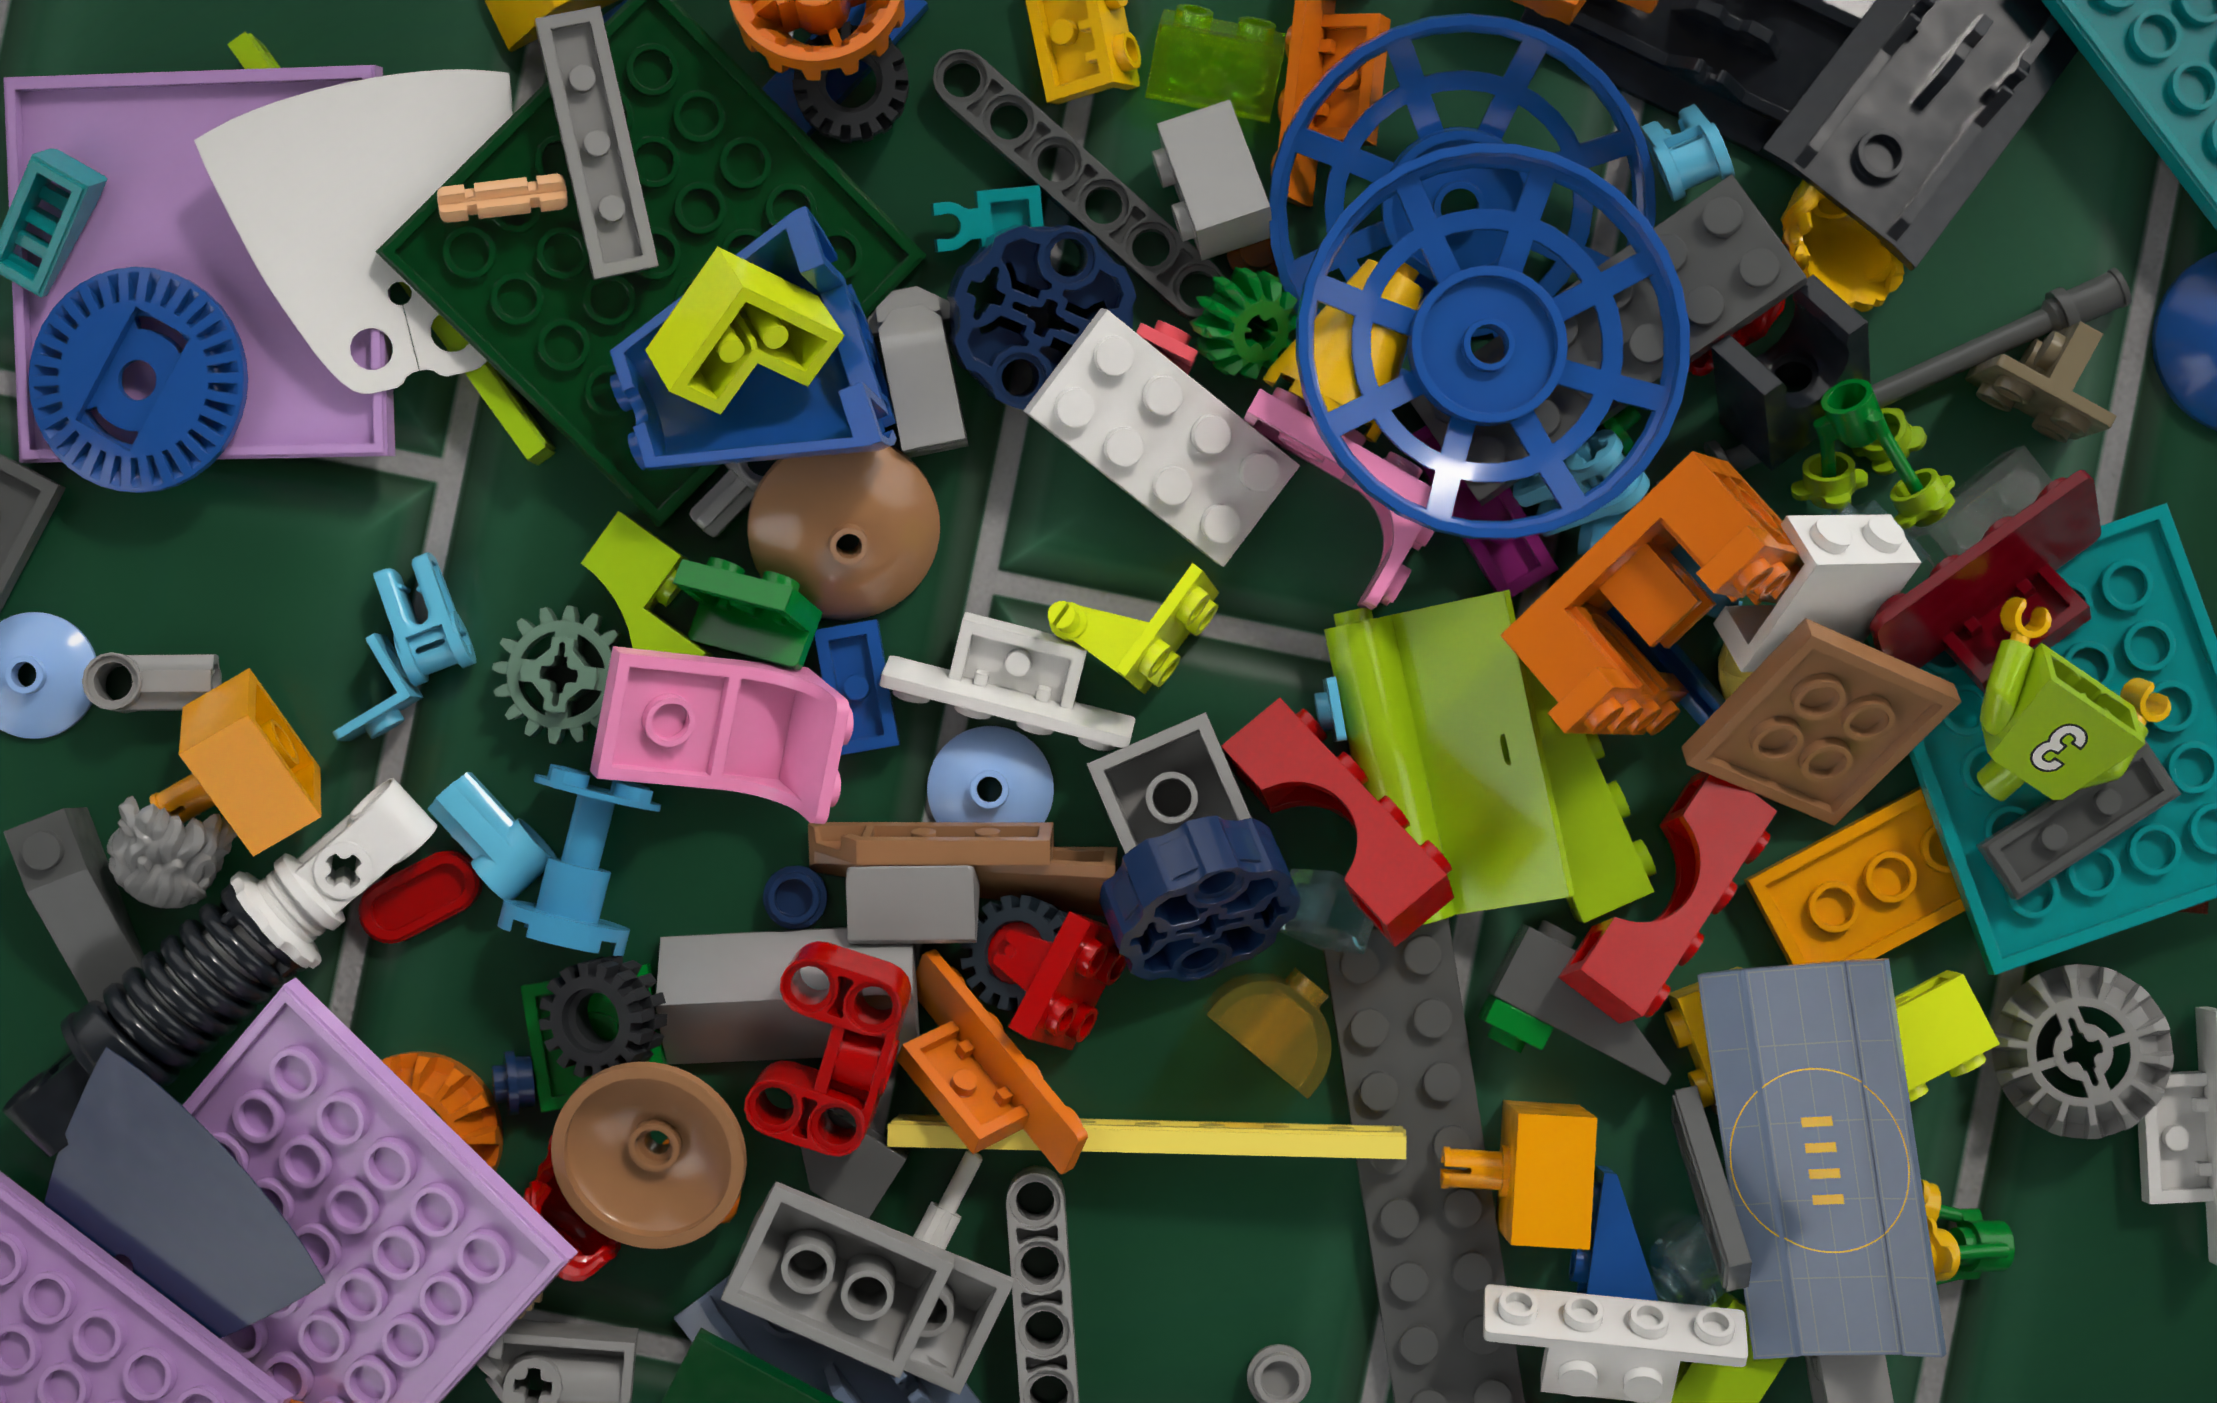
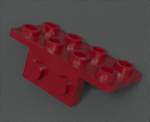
M2079 470L2068 478L2061 477L2055 479L2039 493L2035 502L2014 517L2006 516L1996 521L1985 532L1982 540L1964 553L1948 556L1939 562L1931 571L1929 578L1906 594L1899 593L1887 599L1879 607L1870 623L1875 648L1917 668H1921L1945 650L1985 694L1987 681L2002 640L2010 639L2011 633L2003 627L2000 618L2001 609L2007 600L2013 597L2026 599V609L2021 617L2023 626L2029 623L2031 613L2036 606L2044 607L2049 611L2052 618L2051 627L2041 637L2031 638L2029 646L2033 649L2040 643L2051 648L2091 619L2090 606L2065 582L2056 570L2095 543L2101 535L2094 479L2085 470Z

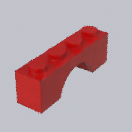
M1278 698L1221 745L1230 768L1271 814L1291 807L1315 806L1340 815L1357 831V848L1353 863L1344 881L1353 903L1387 940L1396 947L1455 898L1447 876L1452 871V867L1433 843L1426 840L1419 845L1407 833L1405 829L1410 826V823L1389 797L1384 795L1379 801L1373 797L1363 786L1368 782L1367 776L1346 752L1343 751L1336 757L1323 744V741L1327 739V735L1308 711L1301 709L1295 714L1281 698Z
M1702 771L1692 776L1659 825L1670 843L1676 864L1675 886L1667 906L1651 922H1633L1614 917L1592 926L1558 978L1619 1024L1643 1016L1646 1018L1652 1016L1661 1007L1670 993L1671 987L1665 982L1676 965H1685L1703 943L1704 935L1699 930L1710 913L1713 915L1718 914L1734 896L1738 885L1732 880L1742 864L1748 865L1753 862L1768 844L1771 835L1765 829L1777 810L1753 792Z

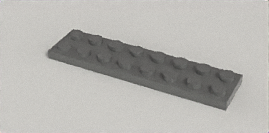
M1449 918L1421 925L1396 947L1377 928L1321 936L1350 1125L1403 1126V1129H1406V1159L1356 1158L1394 1403H1525L1516 1344L1489 1342L1483 1337L1485 1287L1489 1284L1507 1286L1492 1190L1454 1187L1443 1189L1440 1186V1168L1467 1169L1463 1167H1445L1444 1163H1441L1443 1146L1452 1149L1485 1150Z

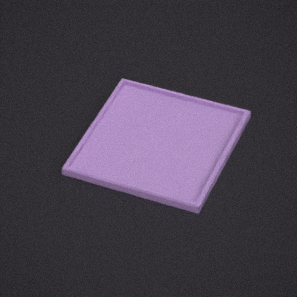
M377 65L4 77L9 208L32 154L50 148L64 152L108 179L97 205L48 295L40 298L12 282L19 463L62 462L43 438L30 402L28 382L30 359L42 324L56 304L80 283L97 274L127 267L155 268L177 274L194 282L207 291L224 308L236 327L247 359V400L238 429L218 459L396 456L393 389L373 394L355 392L341 383L320 361L258 271L216 191L194 141L223 123L268 104L321 88L383 76V67ZM51 181L55 186L71 194V191ZM41 200L38 205L58 218L62 215L63 211L44 200ZM30 223L26 227L27 231L50 243L52 238L50 234ZM16 245L13 251L14 254L37 267L40 266L42 258ZM389 288V290H388V297H389V298H390V288ZM140 318L142 329L165 334L177 342L182 349L185 348L187 341L178 331L156 318ZM375 328L364 329L358 332L350 345L354 362L367 370H377L384 367L392 356L390 338L383 331ZM136 361L125 369L122 376V385L126 394L134 400H142L153 392L156 386V374L151 365L145 361ZM97 409L91 411L97 422L109 434L121 441L130 444L134 443L138 432L118 428L103 418Z

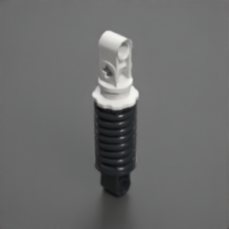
M390 778L371 791L346 818L297 859L290 854H283L274 862L275 871H271L266 875V878L259 880L248 872L238 871L231 877L230 884L220 893L222 902L219 905L221 908L212 903L205 904L198 912L201 922L195 919H187L179 927L180 937L168 935L160 943L161 953L149 951L141 959L142 969L130 967L122 975L123 984L111 983L104 989L103 1003L92 1000L81 1010L71 1012L61 1021V1031L70 1051L47 1070L38 1073L24 1084L4 1105L2 1112L48 1157H51L68 1145L65 1132L95 1065L106 1047L139 1068L158 1085H171L179 1078L180 1069H190L200 1060L201 1053H209L218 1045L220 1037H228L237 1029L238 1021H247L256 1013L257 1005H266L275 996L276 990H280L298 972H304L310 967L314 969L322 961L321 955L314 942L317 936L323 934L326 929L333 931L345 922V916L341 909L364 892L367 887L393 865L405 860L420 848L434 833L437 824L394 778ZM337 854L342 859H347L351 855L356 856L355 870L352 872L346 866H342L336 871L332 869L333 855Z

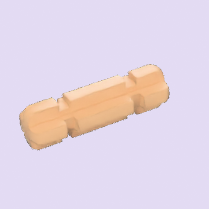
M557 173L536 176L537 181L527 182V178L522 177L474 183V188L464 189V184L444 186L437 191L439 215L442 221L451 223L468 221V215L478 214L479 219L528 214L531 213V208L537 207L541 208V212L562 210L567 207L568 203L566 182L563 175Z

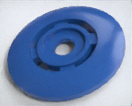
M119 268L97 274L80 283L68 292L51 310L41 326L30 359L28 381L30 402L43 438L54 454L79 476L101 487L116 491L134 493L163 491L197 477L218 459L233 439L243 417L247 400V359L241 338L233 321L224 308L200 286L177 274L155 268ZM140 318H156L175 329L187 341L185 348L182 349L177 342L165 334L142 329ZM136 361L147 362L156 374V386L153 392L142 400H134L129 397L122 385V376L125 369ZM97 409L103 418L118 428L138 432L134 443L130 444L121 441L109 434L97 422L91 411Z

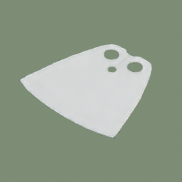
M470 69L432 70L347 82L296 95L257 108L223 123L194 140L216 191L267 286L316 356L341 383L355 392L373 394L398 388L404 383L407 376L419 370H432L439 375L448 377L476 370L487 362L470 344L457 352H447L440 349L431 337V325L439 313L375 251L513 115L509 73ZM396 282H404L409 285L412 291L411 299L404 305H396L388 297L389 288ZM375 328L383 331L392 343L393 353L390 361L384 367L377 370H367L360 367L354 362L351 355V342L355 335L364 329Z

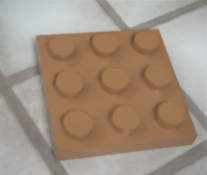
M1805 618L1681 748L1688 766L1835 826L1961 703V699L1953 683Z

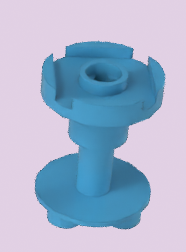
M550 764L547 776L535 774L534 782L577 794L561 859L548 857L537 903L510 899L503 900L497 926L510 932L514 919L525 923L524 927L528 928L527 938L599 954L602 941L610 942L612 955L624 956L630 929L600 918L611 872L601 869L599 866L615 804L660 812L661 804L652 801L654 791L650 790V787L628 781L612 780L609 790L588 785L590 776L587 775L588 772Z

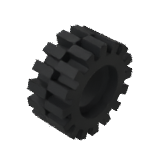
M850 21L845 22L838 29L841 39L844 40L850 36L858 26L851 25ZM828 34L818 35L813 40L809 38L805 44L825 46L831 45ZM890 37L889 48L880 57L870 53L860 59L873 70L876 76V89L871 99L859 107H843L831 99L826 90V78L830 70L821 71L820 81L806 80L802 70L794 69V79H792L798 107L810 126H814L821 135L828 139L831 137L839 139L841 143L852 144V141L863 140L864 143L874 140L873 137L881 132L885 134L892 128L894 121L901 117L905 109L906 99L908 98V70L906 69L904 57L900 49L894 46Z
M612 955L605 958L601 956L569 966L559 972L561 974L560 977L554 978L549 982L546 988L553 994L541 998L539 1009L550 1011V1016L540 1019L539 1025L540 1031L552 1029L554 1038L544 1043L549 1052L557 1049L563 1051L562 1055L556 1060L560 1066L567 1068L576 1064L573 1075L584 1078L615 1065L629 1062H646L654 1055L650 1049L659 1047L664 1039L663 1035L654 1030L667 1025V1014H656L655 1006L664 1004L666 1001L663 992L651 995L648 988L657 982L651 973L637 977L642 967L641 964L634 960L623 963V956ZM594 993L606 995L616 1008L619 1018V1030L617 1036L612 1041L600 1038L590 1024L588 1003Z

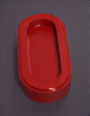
M455 850L437 852L375 883L366 890L359 903L358 915L362 928L376 941L393 944L408 940L467 910L478 900L483 888V880L471 865L473 858Z

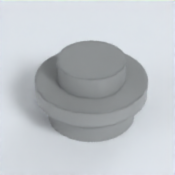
M1273 1344L1262 1348L1253 1356L1247 1370V1382L1251 1394L1259 1403H1299L1306 1396L1310 1388L1311 1372L1308 1362L1298 1350L1284 1344Z

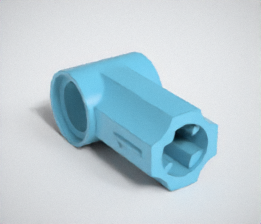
M466 772L459 779L452 782L427 808L451 834V837L473 858L471 865L478 876L503 900H514L545 871L548 857L557 858L544 839L522 819L517 818L515 820L472 772Z

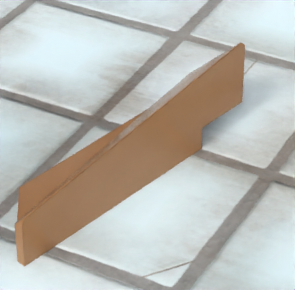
M809 822L808 824L809 867L816 873L846 877L848 867L967 865L974 867L980 881L979 898L1001 901L1000 897L1012 895L1021 898V895H1026L1057 906L1058 910L1105 917L1099 902L1102 884L1118 870L1117 847H1054L1053 822H826L825 824Z

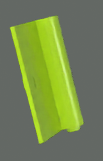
M1510 590L1374 619L1372 610H1369L1367 607L1333 614L1336 627L1324 629L1333 676H1336L1350 755L1368 778V782L1363 786L1377 801L1384 795L1389 797L1408 819L1410 826L1405 829L1407 833L1419 845L1426 840L1433 843L1452 867V871L1447 876L1455 898L1424 924L1437 922L1458 914L1574 896V888L1526 665L1500 636L1516 620Z

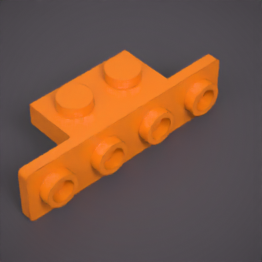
M1295 0L1293 22L1285 38L1288 66L1285 88L1281 91L1278 100V115L1281 121L1278 150L1284 132L1302 100L1327 70L1358 45L1389 30L1391 19L1381 13L1335 14L1336 0ZM1387 51L1366 62L1341 82L1318 109L1308 129L1343 141L1349 129L1364 111L1382 97ZM1379 125L1368 136L1362 146H1377ZM1278 151L1274 154L1272 158L1271 175ZM1297 153L1290 174L1287 202L1298 207H1311L1313 205L1317 160Z
M936 949L922 954L916 970L917 999L939 1027L902 1044L896 1060L972 1154L1024 1129L1060 1174L1072 1170L1088 1138L1087 1131L1083 1127L1079 1116L1072 1108L1065 1106L1043 1079L1037 1065L1030 1059H1027L1007 1036L999 1019L994 1014L988 1012L966 986L960 972L956 968L949 966Z

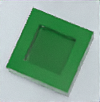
M1491 994L1488 995L1478 1014L1479 1018L1492 1025L1487 1034L1489 1038L1518 1053H1522L1526 1043L1543 1050L1554 1028Z

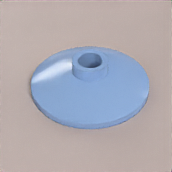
M41 612L20 613L0 622V730L21 738L40 739L52 737L73 727L88 712L92 702L84 693L82 679L85 668L91 660L96 658V654L87 637L75 625L59 616ZM25 663L32 664L36 670V679L28 687L23 686L18 679V671Z
M982 726L960 733L940 750L930 768L927 796L930 810L936 822H1045L1053 802L1054 783L1048 761L1041 750L1030 739L1017 731L1005 727ZM994 777L1001 783L1002 793L996 801L987 802L980 798L977 788L983 778Z

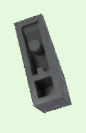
M63 808L6 830L3 833L26 893L88 1002L97 1000L103 1003L104 989L111 983L123 984L122 975L130 967L142 969L141 959L144 954L114 875L109 870V862L88 808Z
M1542 920L1537 930L1521 924L1486 991L1666 1085L1671 1073L1633 1020L1621 1024L1617 1023L1558 978L1575 953V950L1571 948L1577 937L1545 920Z

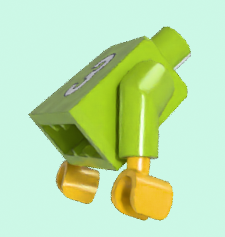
M2013 597L2005 602L2000 613L2001 623L2011 633L2010 639L2002 640L1987 681L1980 712V721L1987 752L1992 759L1977 772L1979 783L1988 794L1999 801H2005L2025 782L2052 800H2064L2077 790L2118 780L2126 772L2137 751L2145 745V738L2149 733L2145 726L2147 721L2157 723L2169 716L2171 711L2169 698L2156 692L2152 693L2155 687L2154 683L2142 678L2130 679L2123 686L2119 696L2043 643H2040L2033 649L2029 646L2031 638L2041 637L2051 627V615L2046 608L2036 606L2031 613L2029 623L2023 626L2021 617L2026 609V599Z

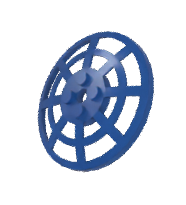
M1472 13L1430 16L1393 27L1358 45L1328 69L1302 100L1284 132L1272 169L1268 200L1272 220L1269 221L1270 245L1285 292H1289L1298 300L1294 306L1296 313L1298 312L1304 280L1317 252L1316 249L1294 259L1289 241L1287 198L1290 174L1297 153L1331 166L1327 178L1324 202L1326 232L1328 233L1344 211L1345 189L1349 173L1370 182H1375L1401 164L1439 149L1473 143L1507 144L1502 138L1519 105L1543 123L1554 137L1560 148L1559 151L1554 152L1557 155L1587 168L1627 156L1631 172L1632 204L1647 218L1654 228L1656 217L1655 175L1646 139L1630 105L1610 78L1576 47L1542 28L1507 17ZM1471 32L1499 35L1521 43L1503 77L1493 73L1470 70L1436 72L1424 76L1412 41L1431 35ZM1386 51L1388 52L1400 86L1387 92L1367 108L1349 129L1343 141L1308 129L1318 109L1341 82L1369 60ZM1545 53L1564 63L1589 85L1608 110L1618 131L1579 143L1575 132L1559 111L1538 93L1527 88ZM1471 90L1487 92L1494 96L1478 129L1470 127H1449L1443 129L1431 94L1443 91ZM1407 104L1419 139L1410 144L1397 157L1395 162L1360 149L1364 141L1384 119L1398 108ZM1471 168L1438 174L1421 182L1436 218L1442 216L1441 202L1448 192L1460 188L1469 190L1475 195L1476 208L1504 209L1515 212L1528 174L1509 169ZM1572 191L1573 207L1567 236L1574 240L1598 267L1610 259V257L1585 246L1590 233L1593 205ZM1397 193L1381 203V221L1350 234L1335 256L1329 272L1339 268L1348 282L1360 268L1357 259L1389 245L1394 246L1403 236L1412 231ZM1472 230L1451 234L1445 238L1460 270L1476 266H1497L1507 233L1494 230ZM1532 242L1530 250L1554 260L1552 267L1538 282L1553 298L1567 282L1573 271L1558 256L1542 245ZM1420 249L1411 255L1405 263L1419 272L1414 283L1424 289L1423 300L1435 287L1436 281ZM1317 308L1316 316H1317V315L1319 314V312H1320V309H1319V308ZM1482 328L1476 330L1472 337L1493 333L1494 338H1496L1499 334L1491 329ZM1401 368L1398 377L1410 371Z
M1473 143L1439 149L1401 164L1370 184L1340 214L1319 245L1303 283L1296 317V362L1303 398L1318 434L1338 465L1366 494L1398 516L1436 532L1468 539L1511 540L1548 533L1588 517L1618 497L1646 470L1668 437L1683 400L1690 365V324L1683 288L1668 250L1647 218L1620 190L1589 168L1553 152L1518 144ZM1471 168L1509 169L1528 174L1515 212L1504 209L1475 208L1448 213L1436 218L1421 181L1438 174ZM1553 183L1574 191L1601 210L1626 236L1636 254L1600 272L1595 262L1574 240L1554 226L1540 220ZM1397 193L1412 231L1403 236L1382 256L1367 278L1363 290L1327 276L1335 256L1352 231L1379 204ZM1472 230H1494L1507 233L1497 266H1476L1460 270L1445 237ZM1532 242L1542 245L1558 256L1576 274L1581 283L1552 298L1540 284L1523 274L1522 272ZM1421 249L1437 286L1425 296L1417 310L1381 298L1384 288L1397 269L1411 255ZM1649 277L1657 296L1663 327L1664 355L1659 385L1621 375L1623 365V331L1619 310L1613 295ZM1319 302L1354 316L1351 329V358L1356 384L1361 396L1330 412L1320 391L1314 360V323ZM1591 307H1594L1597 314L1601 333L1600 369L1567 360L1568 342L1564 321ZM1373 324L1408 336L1407 354L1411 371L1380 387L1375 378L1371 358V330ZM1487 328L1499 334L1504 344L1503 356L1499 362L1488 364L1481 362L1474 356L1470 342L1476 330ZM1557 385L1592 395L1587 407L1576 423L1559 440L1552 443L1534 409L1550 396ZM1424 395L1432 405L1450 417L1441 451L1438 452L1414 437L1396 419L1391 410ZM1612 401L1650 410L1651 414L1643 432L1625 459L1600 484L1583 493L1563 460L1575 453L1594 434L1608 413ZM1374 420L1383 434L1401 452L1423 467L1435 471L1426 508L1405 499L1379 481L1353 455L1343 440L1342 435ZM1509 422L1528 455L1519 460L1502 463H1474L1466 461L1476 425L1493 426ZM1539 473L1559 505L1558 508L1540 515L1508 521L1468 520L1452 516L1461 480L1475 483H1502L1528 478Z

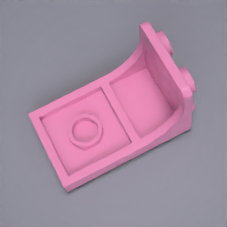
M1276 387L1272 395L1259 389L1246 412L1244 421L1268 440L1358 491L1375 510L1383 533V550L1378 568L1357 606L1372 610L1377 607L1379 602L1385 606H1388L1390 602L1393 603L1412 569L1402 564L1410 548L1412 547L1419 551L1422 546L1425 547L1435 531L1398 516L1366 494L1334 459L1318 434L1312 418L1306 415L1308 407L1304 400L1279 387ZM1355 429L1342 435L1343 440L1353 455L1379 481L1405 499L1426 508L1431 486L1419 480L1423 472L1420 467L1393 452H1389L1386 458L1382 459L1362 447L1367 438Z
M613 646L590 772L597 779L746 793L786 805L800 813L810 823L825 824L829 816L830 807H834L839 800L841 777L838 766L842 746L847 745L852 736L853 712L849 707L848 700L808 667L793 670L763 662Z

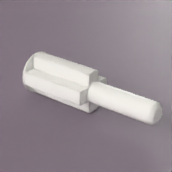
M970 1150L965 1152L939 1204L931 1201L913 1235L914 1238L941 1249H946L961 1220V1216L956 1211L983 1161L980 1154H972Z

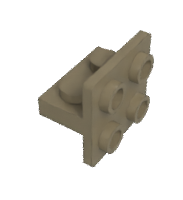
M2081 321L2058 332L2053 330L2042 341L2034 339L2023 353L2019 362L2005 354H2000L1970 368L1965 377L1967 382L1979 388L1976 396L1980 400L2002 411L2010 412L2013 407L2034 418L2032 427L2035 430L2059 442L2065 443L2068 438L2077 440L2110 429L2117 417L2106 409L2073 392L2077 381L2103 336V333Z

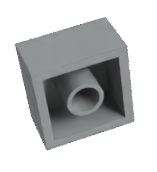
M1206 712L1087 763L1125 854L1147 838L1162 836L1177 829L1189 820L1215 815L1224 820L1236 821L1252 818Z

